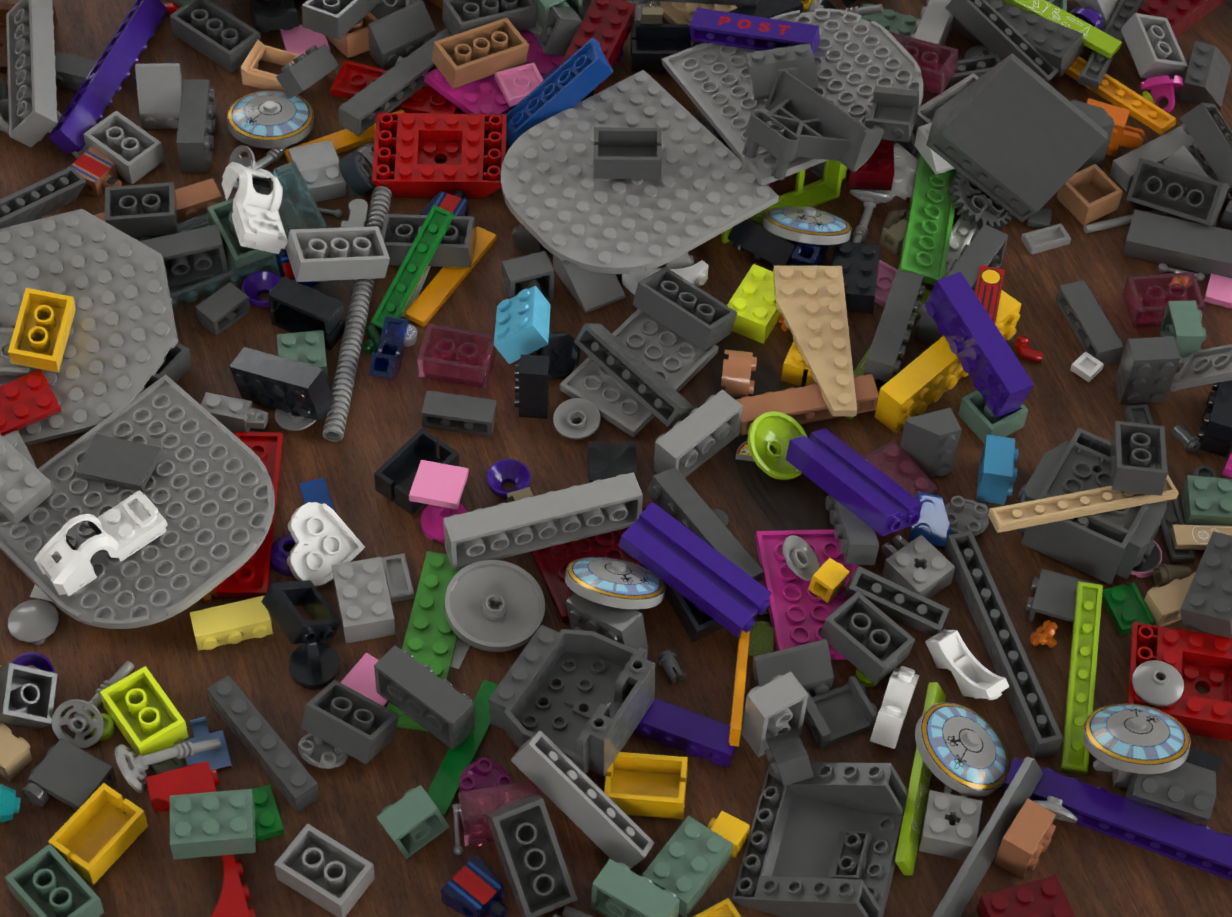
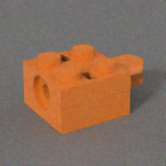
M1088 98L1087 104L1103 108L1115 123L1106 155L1116 157L1119 146L1134 150L1142 146L1145 138L1144 131L1126 125L1130 110Z

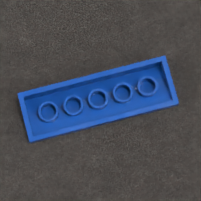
M594 37L507 113L506 145L511 147L523 133L533 126L564 110L573 108L614 72L604 56L599 42Z

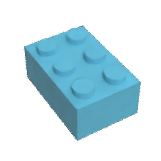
M536 285L529 289H523L518 295L511 299L503 300L497 306L494 346L509 364L519 360L521 355H528L548 344L551 305Z

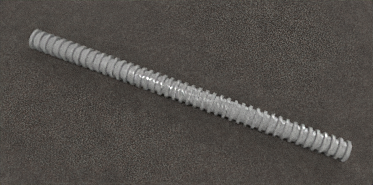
M378 186L373 189L365 227L378 226L380 232L382 231L385 214L389 213L392 192L389 188ZM354 279L342 344L340 346L341 349L333 380L334 383L331 390L334 403L326 413L323 437L332 442H338L344 438L375 279Z

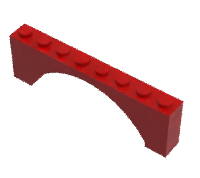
M209 761L145 777L154 813L163 811L170 814V796L217 792L215 785L220 784L216 769H210ZM233 854L221 855L224 864V881L218 904L211 917H256L253 907L249 909L247 907L246 901L251 899L247 883L241 885L240 877L244 876L241 860L235 861Z

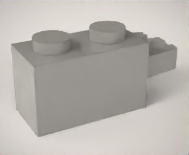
M206 392L201 403L202 407L233 434L235 432H249L250 428L265 429L269 420L268 412L253 408L252 401Z

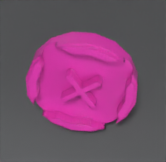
M1167 75L1156 76L1140 83L1141 92H1149L1156 106L1159 107V101L1162 98H1168V105L1165 108H1161L1167 113H1170L1175 106L1174 91L1183 87V79L1178 75H1175L1174 79H1169Z
M460 503L457 510L427 505L422 511L420 519L422 532L428 539L432 541L434 539L439 541V543L445 544L443 518L454 514L467 513L468 511Z

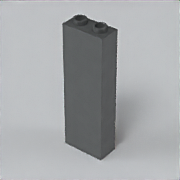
M1134 210L1123 256L1159 264L1164 263L1168 266L1209 275L1212 273L1232 279V231Z

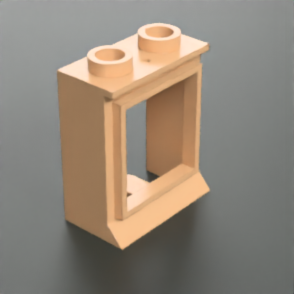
M257 40L241 65L243 85L262 90L285 91L276 78L278 75L258 70V62L263 60L282 66L292 62L294 65L293 59L300 56V54L266 46Z

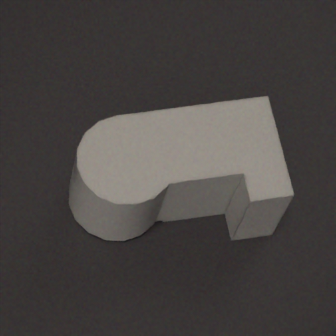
M354 199L349 203V220L342 221L341 228L366 226L368 204L365 200Z

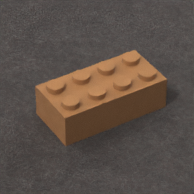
M506 17L435 41L432 62L454 89L494 75V72L525 64L529 44Z

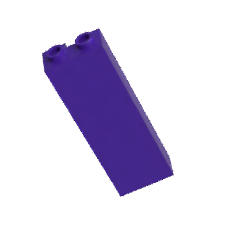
M826 428L812 432L810 438L803 435L789 441L785 460L881 536L918 523L923 503Z
M651 502L636 522H633L621 536L618 545L621 549L737 638L743 631L748 633L756 623L754 620L755 616L758 613L763 615L771 604L768 600L772 592L654 502Z

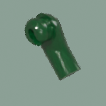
M369 325L365 329L369 339L366 340V344L363 342L362 348L367 354L371 355L377 353L383 343V338L375 325Z

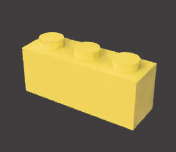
M264 596L190 612L198 651L204 649L211 650L217 646L237 644L243 640L263 638L266 635L273 634L269 611L261 602Z

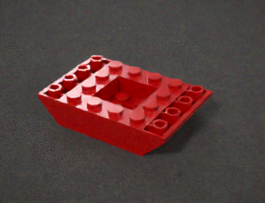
M376 113L372 184L377 187L384 186L389 188L392 196L395 198H439L442 192H444L442 198H445L447 193L453 195L455 190L459 189L464 192L461 198L484 199L501 188V169L506 156L507 114ZM438 159L446 160V162L442 164H439L435 161Z
M1133 622L1128 703L1149 706L1171 715L1186 728L1189 734L1232 741V639L1218 635ZM1156 660L1173 666L1180 673L1184 682V690L1179 700L1168 706H1155L1142 700L1136 694L1132 685L1133 673L1140 664ZM1203 686L1207 689L1208 693L1202 694L1195 687Z

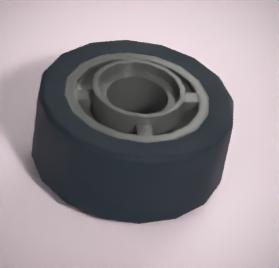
M353 151L340 159L339 168L342 177L352 191L362 195L376 187L372 184L373 167L361 152Z

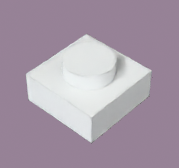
M1084 352L1071 365L1070 370L1087 382H1090L1103 369L1104 364L1087 352Z

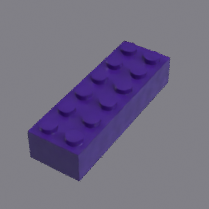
M959 272L937 280L925 304L926 311L937 324L940 334L946 338L951 351L960 360L963 370L969 374L975 389L981 393L988 409L993 412L996 418L1020 409L1034 386L1032 380L963 274Z

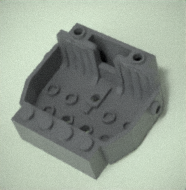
M1078 428L1070 443L1065 441L1043 455L1027 485L1024 484L1019 492L1018 498L1021 499L1020 503L1112 486L1110 441ZM1166 501L1148 503L1018 529L1024 533L1021 544L1111 585L1116 575L1125 579L1129 578L1133 568L1140 565L1144 556H1150L1155 546V543L1152 541L1160 527L1167 504Z
M541 625L488 699L490 723L505 730V733L518 748L541 730L584 774L591 770L605 776L609 767L617 758L618 753L621 752L655 700V663L647 660L648 650L642 647L636 650L632 646H625L594 631L562 629L559 633Z

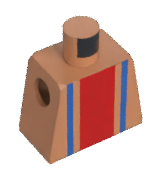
M93 146L69 166L87 181L81 192L98 197L105 192V187L121 186L114 162Z

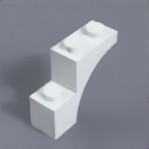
M701 260L689 267L670 270L698 287L706 283L709 265ZM662 268L630 270V274H622V285L635 295L638 283Z
M944 629L925 641L936 667L948 669L952 672L962 696L994 700L1002 695V691L1010 687L1005 677L992 673L973 656L963 642L958 630Z
M901 666L900 669L895 667L889 679L882 706L877 715L870 739L871 742L895 749L920 676L914 674L915 670Z

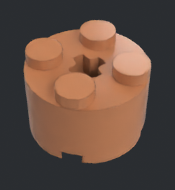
M725 350L724 355H729V359H724L721 386L726 387L725 392L734 398H742L749 394L753 395L755 381L750 380L751 371H756L757 357H752L753 352Z

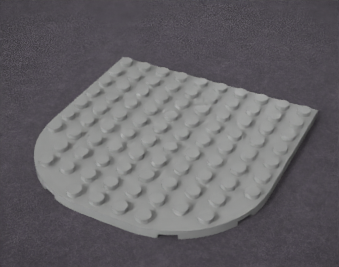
M815 8L814 12L800 13V10H796L771 18L819 26L820 43L814 56L819 91L816 92L864 126L865 119L869 118L873 106L875 86L919 91L920 107L924 83L919 65L891 33L877 22L861 19V15L853 12ZM702 43L662 58L664 68L735 155L745 164L750 173L755 175L758 183L764 186L777 181L778 179L771 176L776 162L774 155L760 145L758 146L755 158H748L742 154L747 140L745 131L751 112L754 110L765 113L769 112L766 109L768 99L754 101L747 75L746 53L755 52L756 50ZM795 157L789 163L785 176H790L828 160Z
M644 70L527 130L509 148L501 169V189L506 205L516 219L551 254L564 261L566 259L578 264L580 269L604 274H630V270L642 268L651 270L662 266L778 202L779 195L768 185L761 186L756 180L755 175L750 173L745 164ZM594 127L661 128V179H594Z
M165 374L138 394L128 406L119 408L38 468L51 481L53 493L17 525L0 511V550L57 607L75 620L107 629H130L148 626L164 621L186 610L237 571L252 557L265 539L272 523L275 509L274 488L261 459ZM123 412V415L118 420H115ZM96 434L161 447L163 455L147 485L141 492L148 497L168 524L166 527L167 532L123 561H120L119 558H111L107 550L97 551L90 560L97 578L69 597L67 594L59 595L50 578L46 574L43 575L34 560L38 552L69 519L83 514L95 515L97 518L139 491L77 477L75 471ZM83 521L75 524L67 531V536L76 550L87 539L97 535L93 529H87Z

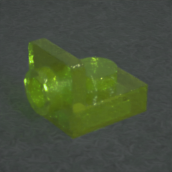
M756 621V625L751 628L748 656H758L773 652L775 627H770V622Z

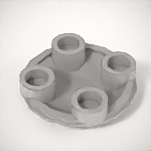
M954 496L945 505L952 533L954 534L972 531L973 535L977 536L984 532L989 525L988 507L984 503H977L973 500L964 499L961 496Z
M40 599L27 600L12 610L8 618V629L10 634L20 641L41 645L55 631L60 621L59 614L56 608L48 601Z
M310 733L303 736L298 743V752L302 759L318 768L330 769L339 767L349 757L347 753Z

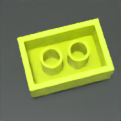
M753 264L727 306L737 312L732 331L764 344L776 325L779 315L782 314L776 308L773 271Z
M146 666L100 691L105 710L112 717L114 723L137 756H144L171 748L176 743L189 737L185 720Z

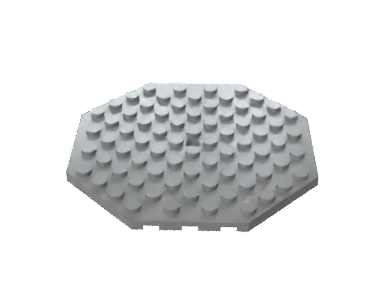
M84 209L0 229V327L15 328L26 288L74 297L76 307L59 373L42 370L62 411L18 431L27 446L90 431L119 408L128 406L145 389V384L165 361L164 357L169 350L173 349L178 343L163 256L161 253ZM0 375V386L22 376ZM123 412L115 420H118L123 415Z

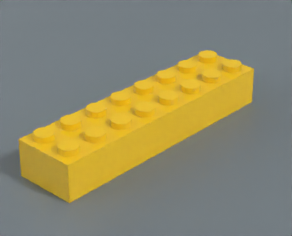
M1001 290L995 325L1004 339L1010 340L1017 331L1015 327L1021 316L1019 312L1022 304ZM944 336L880 388L874 417L894 433L898 432L902 427L904 428L906 418L922 415L929 404L937 402L947 389L951 390L957 384L961 377L969 375L963 370L960 360L951 351L949 343Z

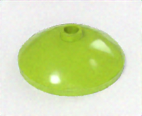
M770 411L761 414L752 422L748 431V447L753 460L763 472L775 479L790 480L798 477L802 472L785 460L789 441L803 435L807 437L800 424L789 415Z

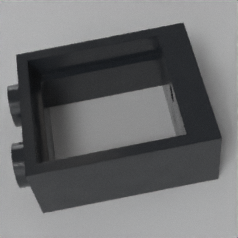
M311 580L272 583L261 601L292 644L314 640L316 642L331 640L341 624L340 619ZM302 605L312 621H305L294 606Z

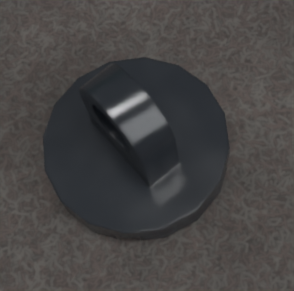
M553 332L549 334L548 344L536 350L538 356H549V376L552 378H564L573 372L572 369L579 363L580 348L574 343L575 339L567 333Z
M316 640L305 642V644L299 646L292 653L289 659L290 675L295 683L303 685L304 688L310 690L324 688L340 672L339 656L336 650L326 643L316 642Z

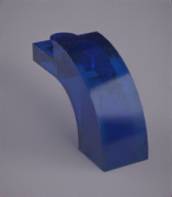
M798 242L791 257L792 266H821L830 245Z
M385 316L377 352H372L368 376L390 380L396 378L405 352L404 344L409 325L408 320Z

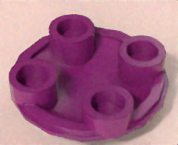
M485 757L467 766L462 772L459 782L461 795L474 807L481 809H492L503 804L510 794L512 779L504 768Z

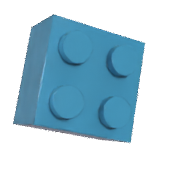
M986 435L979 462L976 501L1005 505L1007 496L1012 495L1013 482L1016 481L1017 477L1015 463H1017L1019 449L1015 448V438Z

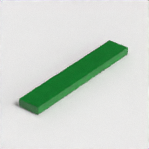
M433 204L371 320V325H375L377 328L390 334L393 333L454 218L453 213Z
M487 680L483 681L473 701L475 730L455 750L449 748L427 792L444 818H446L460 790L459 782L462 772L474 762L492 725L490 723L488 699L498 687V684Z

